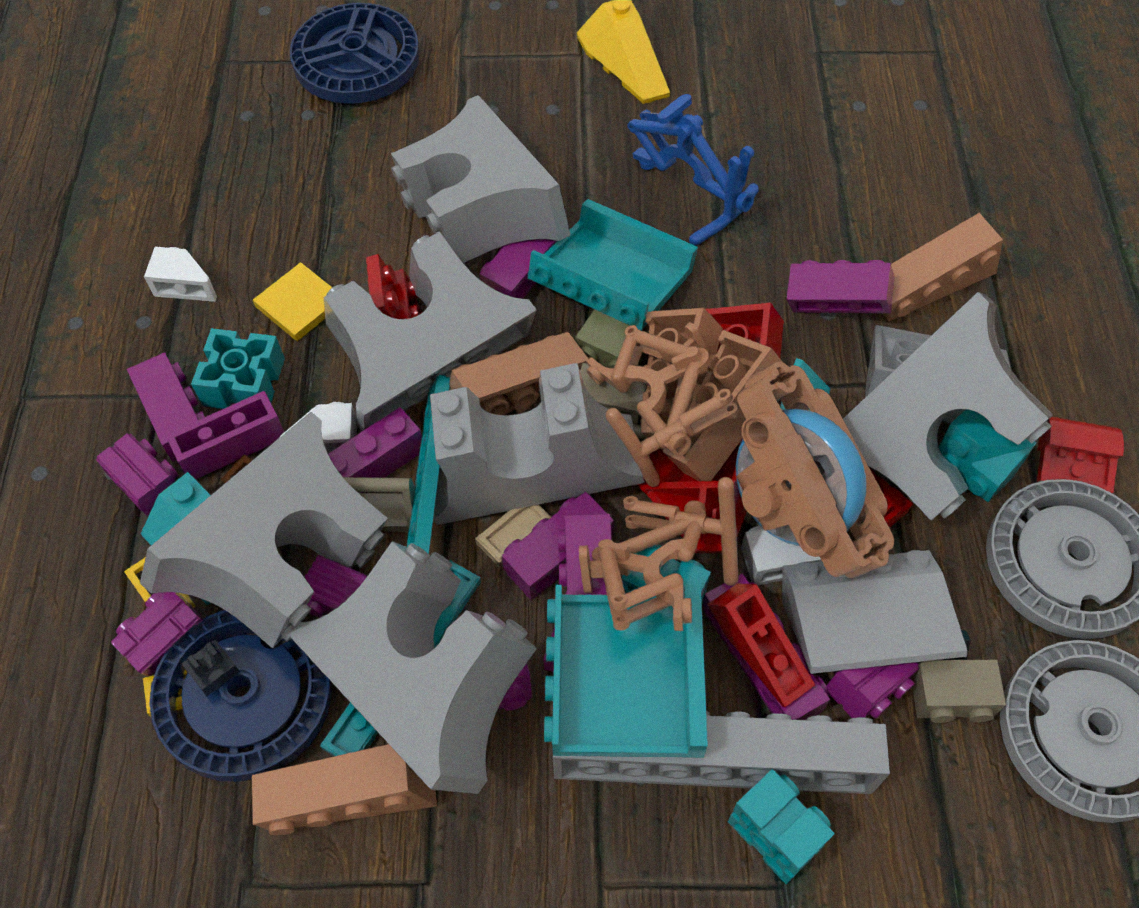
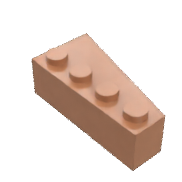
M978 213L893 262L891 266L895 279L891 313L882 314L888 321L906 316L911 311L997 274L1003 239L985 218Z
M704 308L647 312L646 323L649 324L650 334L683 345L689 339L684 327L691 322L699 330L710 354L716 355L719 345L718 339L723 328ZM648 355V364L644 365V367L659 371L672 363ZM707 372L699 375L696 385L702 384ZM681 377L666 384L667 394L664 409L659 414L666 425L682 382ZM647 384L646 391L643 392L642 401H646L651 396L649 384ZM691 398V401H690V404H689V407H688V410H687V411H689L690 406H691V404H692V402H693V401H692V398ZM642 418L641 433L649 438L654 435V432Z
M725 330L722 331L718 339L721 346L717 354L710 355L711 363L702 384L695 386L690 409L715 397L720 390L729 389L733 396V400L730 403L737 404L740 414L734 419L728 418L690 438V449L682 456L674 455L667 448L663 450V453L684 474L697 481H711L743 438L742 425L746 418L739 407L737 397L745 389L746 380L773 363L782 362L772 348Z
M569 332L556 336L552 335L544 340L529 345H521L514 350L499 355L494 354L484 360L459 366L451 372L449 390L462 387L469 388L479 398L481 408L491 414L505 415L513 410L520 414L530 409L529 407L541 396L539 389L541 370L578 363L581 370L582 363L587 364L588 357Z
M389 744L252 775L253 825L269 830L270 835L290 834L294 832V828L323 827L337 821L437 806L436 790L430 789Z

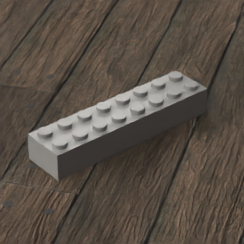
M706 711L708 747L704 758L553 756L554 779L753 788L773 769L779 776L783 774L791 779L799 791L872 794L890 774L886 724H874L872 719L864 717L852 718L848 722H832V718L820 715L808 717L807 720H791V716L787 714H770L766 718H750V714L745 712H730L724 717L710 716V713Z

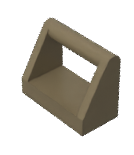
M343 477L357 492H402L403 494H359L388 518L381 532H409L415 486L411 478Z

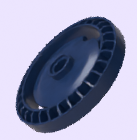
M348 3L317 13L304 22L296 31L290 46V60L295 76L300 84L311 94L322 99L347 104L373 101L395 92L407 83L415 73L420 57L417 33L408 19L393 9L371 3ZM393 36L397 38L399 42L402 44V49L399 55L397 50V44Z
M226 610L209 615L198 625L195 624L165 652L151 684L149 704L152 723L158 738L180 764L205 778L218 781L241 782L252 780V775L283 768L294 761L310 746L320 732L328 715L332 699V682L293 639L288 642L285 641L283 645L274 649L265 648L262 646V639L259 636L244 635L255 633ZM216 640L234 662L240 673L206 697L189 673L183 679L185 676L183 673L186 669L182 663L190 655L193 656L203 649L207 643ZM297 650L301 657L294 661L291 654ZM308 668V691L299 715L285 732L264 746V741L280 731L292 717L300 698V673ZM251 686L246 695L234 697L235 692L240 687ZM179 690H182V707L185 717L193 730L209 743L230 748V754L206 750L195 745L184 736L178 722L175 703ZM254 745V750L241 753V748Z

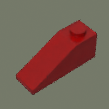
M737 583L707 604L726 637L782 707L788 706L815 686L814 681L757 584Z

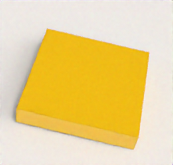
M300 262L255 297L253 303L257 309L298 341L326 319L324 297L332 287Z

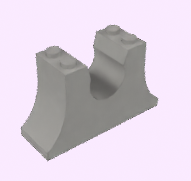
M479 95L468 99L460 114L442 129L418 142L391 153L395 166L391 167V170L398 185L402 184L404 191L400 192V196L407 209L412 208L419 218L426 216L432 231L442 234L462 263L511 243L533 239L560 241L570 236L559 184Z
M440 232L430 237L425 235L419 238L411 247L409 277L416 296L427 306V309L420 315L410 319H395L383 314L373 303L371 295L355 281H351L346 285L339 284L334 286L324 297L326 325L350 358L359 379L361 390L356 402V422L361 432L397 408L401 407L405 412L426 399L432 384L439 374L451 377L452 370L459 366L472 364L484 360L491 355L499 354L529 335L536 313V308L530 300L502 294L479 280L462 263Z
M977 292L843 418L867 465L893 481L930 520L938 514L945 519L966 501L961 494L968 489V486L958 468L944 458L937 442L939 426L951 411L955 409H969L980 413L988 419L996 432L1018 445L1025 439L1032 444L1051 427L1047 420L1053 414L1019 381L1007 364L999 347L995 331L997 305L987 295Z
M578 363L541 370L539 379L541 403L536 408L522 414L509 416L491 414L481 408L479 398L467 387L430 394L436 461L440 466L433 515L436 525L577 497L585 491L588 494L644 483V478L638 465L605 417L608 408L599 404L586 389ZM621 413L635 433L631 415Z
M310 412L147 549L140 584L150 593H183L209 601L234 615L273 648L282 638L287 642L292 639L289 634L310 612L311 608L307 604L314 593L301 572L291 567L282 559L277 551V547L287 544L303 545L314 550L318 555L352 569L356 564L362 568L374 555L375 550L373 549L385 536L381 530L388 518L355 491L337 471L323 443L321 432L322 420Z
M392 541L364 582L344 603L319 619L300 622L293 628L289 636L430 789L478 794L488 781L485 762L486 747L495 714L507 690L537 648L525 638L528 632L515 621L508 619L504 623L490 612L480 615L468 610L446 629L442 640L434 648L433 635L436 622L441 613L451 604L461 579L450 570L452 567L451 562L440 554L433 552L430 556L426 551L413 543L406 547Z

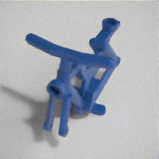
M684 94L660 113H651L649 110H644L640 113L641 120L633 119L627 126L632 133H635L644 147H640L632 153L633 158L639 160L642 169L649 170L657 167L659 171H665L676 162V158H680L693 168L695 173L693 181L696 185L724 200V212L717 219L689 237L690 244L696 246L723 230L742 212L749 211L754 203V197L759 192V187L757 184L752 183L742 192L746 183L750 161L754 156V150L750 146H745L741 149L739 158L733 156L729 159V171L727 174L702 135V118L699 115L692 116L690 114L683 116L682 111L692 104L691 95ZM645 132H649L651 134V136L661 149L659 153ZM662 134L678 136L677 144L669 145ZM694 146L703 158L708 168L703 164V162L698 157H696L692 153ZM711 173L713 174L717 182L713 180Z

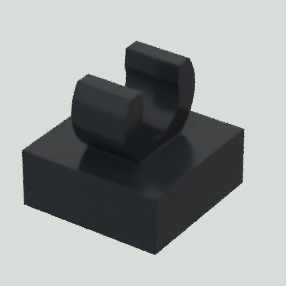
M216 640L207 643L203 649L193 656L190 655L182 663L206 697L240 673L234 662Z

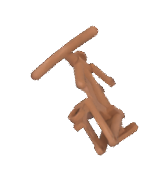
M691 322L684 327L689 339L683 345L638 330L636 326L632 325L625 330L626 337L614 368H606L592 357L586 361L589 366L586 372L598 385L606 381L621 393L627 392L633 381H642L651 387V396L646 401H640L637 404V411L654 432L653 436L640 442L618 409L610 408L605 414L607 421L638 465L646 483L651 487H655L660 483V477L648 454L660 448H667L674 455L682 456L690 449V438L728 418L734 419L740 414L737 404L730 403L733 400V396L729 389L720 390L715 397L687 411L698 377L707 372L711 363V354L699 330ZM642 353L672 363L659 371L638 366ZM681 377L682 382L666 425L659 416L664 409L667 394L666 384Z
M724 477L718 482L720 519L709 518L706 515L705 505L700 501L688 502L684 507V512H682L678 506L641 501L637 497L629 496L623 500L626 510L669 517V520L640 515L627 516L625 518L627 528L636 529L640 527L652 530L621 543H614L610 539L601 540L598 543V547L592 551V561H590L588 545L579 546L584 593H592V578H604L613 627L616 630H626L631 623L670 606L674 608V631H683V624L692 623L691 598H684L682 576L674 573L663 577L660 574V569L670 559L689 562L694 556L701 534L721 535L723 580L728 586H733L738 582L735 499L732 479ZM685 533L683 539L669 541L649 557L635 554ZM631 571L643 573L644 581L647 585L625 594L621 575L628 576ZM656 596V598H654V599H651V600H649V601H647V602H644V603H642V604H640V605H637V606H635V607L630 608V609L627 610V608H629V607H631V606H633V605H635V604H638V603H640V602H642V601H645V600H647V599H649V598H652V597Z

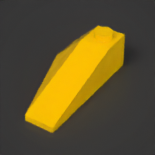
M613 0L603 3L577 32V38L586 55L592 60L596 58L602 63L603 70L608 74L613 73L622 81V86L643 104L670 97V91L640 15L632 1Z

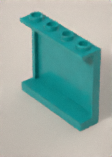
M587 199L582 204L579 221L569 230L570 236L557 241L545 254L535 250L531 252L528 279L627 325H634L638 330L642 331L647 325V312L659 311L692 273L698 247Z
M556 585L555 599H548L547 623H555V637H547L546 661H554V676H546L545 701H553V716H545L544 742H552L553 756L704 758L708 741L701 586L684 587V598H691L692 623L683 624V631H674V608L672 606L631 623L626 630H616L613 627L607 595H562V585ZM654 596V597H652V598H649V599H647V600H645V601H642V602H640V603H638V604H635V605H633V606L627 608V610L630 609V608H633V607H635V606H637V605H640V604H642V603H644V602H647V601H649V600H651V599H654V598H656V596Z

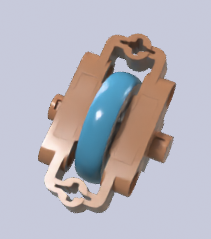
M775 362L746 380L745 389L737 397L739 407L746 418L742 425L743 440L740 444L736 460V478L744 508L764 531L788 544L800 546L810 556H819L826 570L833 577L845 575L849 578H854L885 566L889 559L888 551L894 546V537L883 517L887 512V501L832 398L824 390L814 389L804 370L796 365L788 367L783 362ZM778 400L782 401L786 410H781L777 403ZM849 529L855 538L853 541H851L847 533Z

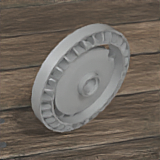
M1067 479L1045 480L1030 484L1018 490L1006 500L989 528L986 554L988 567L995 584L1003 597L1016 611L1047 631L1080 639L1103 638L1118 634L1139 620V514L1130 505L1098 486ZM1053 506L1041 511L1038 510V508ZM1022 515L1028 519L1027 523L1020 519ZM1013 531L1019 536L1017 546L1018 557L1021 567L1030 582L1026 579L1016 561L1012 544ZM1069 554L1074 555L1077 558V560L1072 558ZM1133 566V586L1130 596L1125 603L1105 611L1088 612L1080 610L1082 600L1093 599L1102 606L1118 597L1130 580Z
M1073 640L1044 647L1030 656L1012 675L1004 690L1006 706L1000 711V726L1003 741L1011 761L1022 778L1037 794L1053 806L1073 816L1107 823L1131 821L1139 818V791L1124 795L1105 794V788L1122 787L1139 778V659L1115 646L1096 641ZM1071 667L1091 669L1067 672L1057 678L1050 673L1058 669ZM1037 681L1045 686L1042 692L1035 687ZM1029 701L1045 713L1042 716L1034 717V726L1039 743L1047 757L1058 769L1067 775V778L1061 775L1046 760L1037 746L1029 721ZM1088 722L1094 724L1099 729L1100 735H1097L1090 729ZM1080 783L1091 786V791L1080 787Z

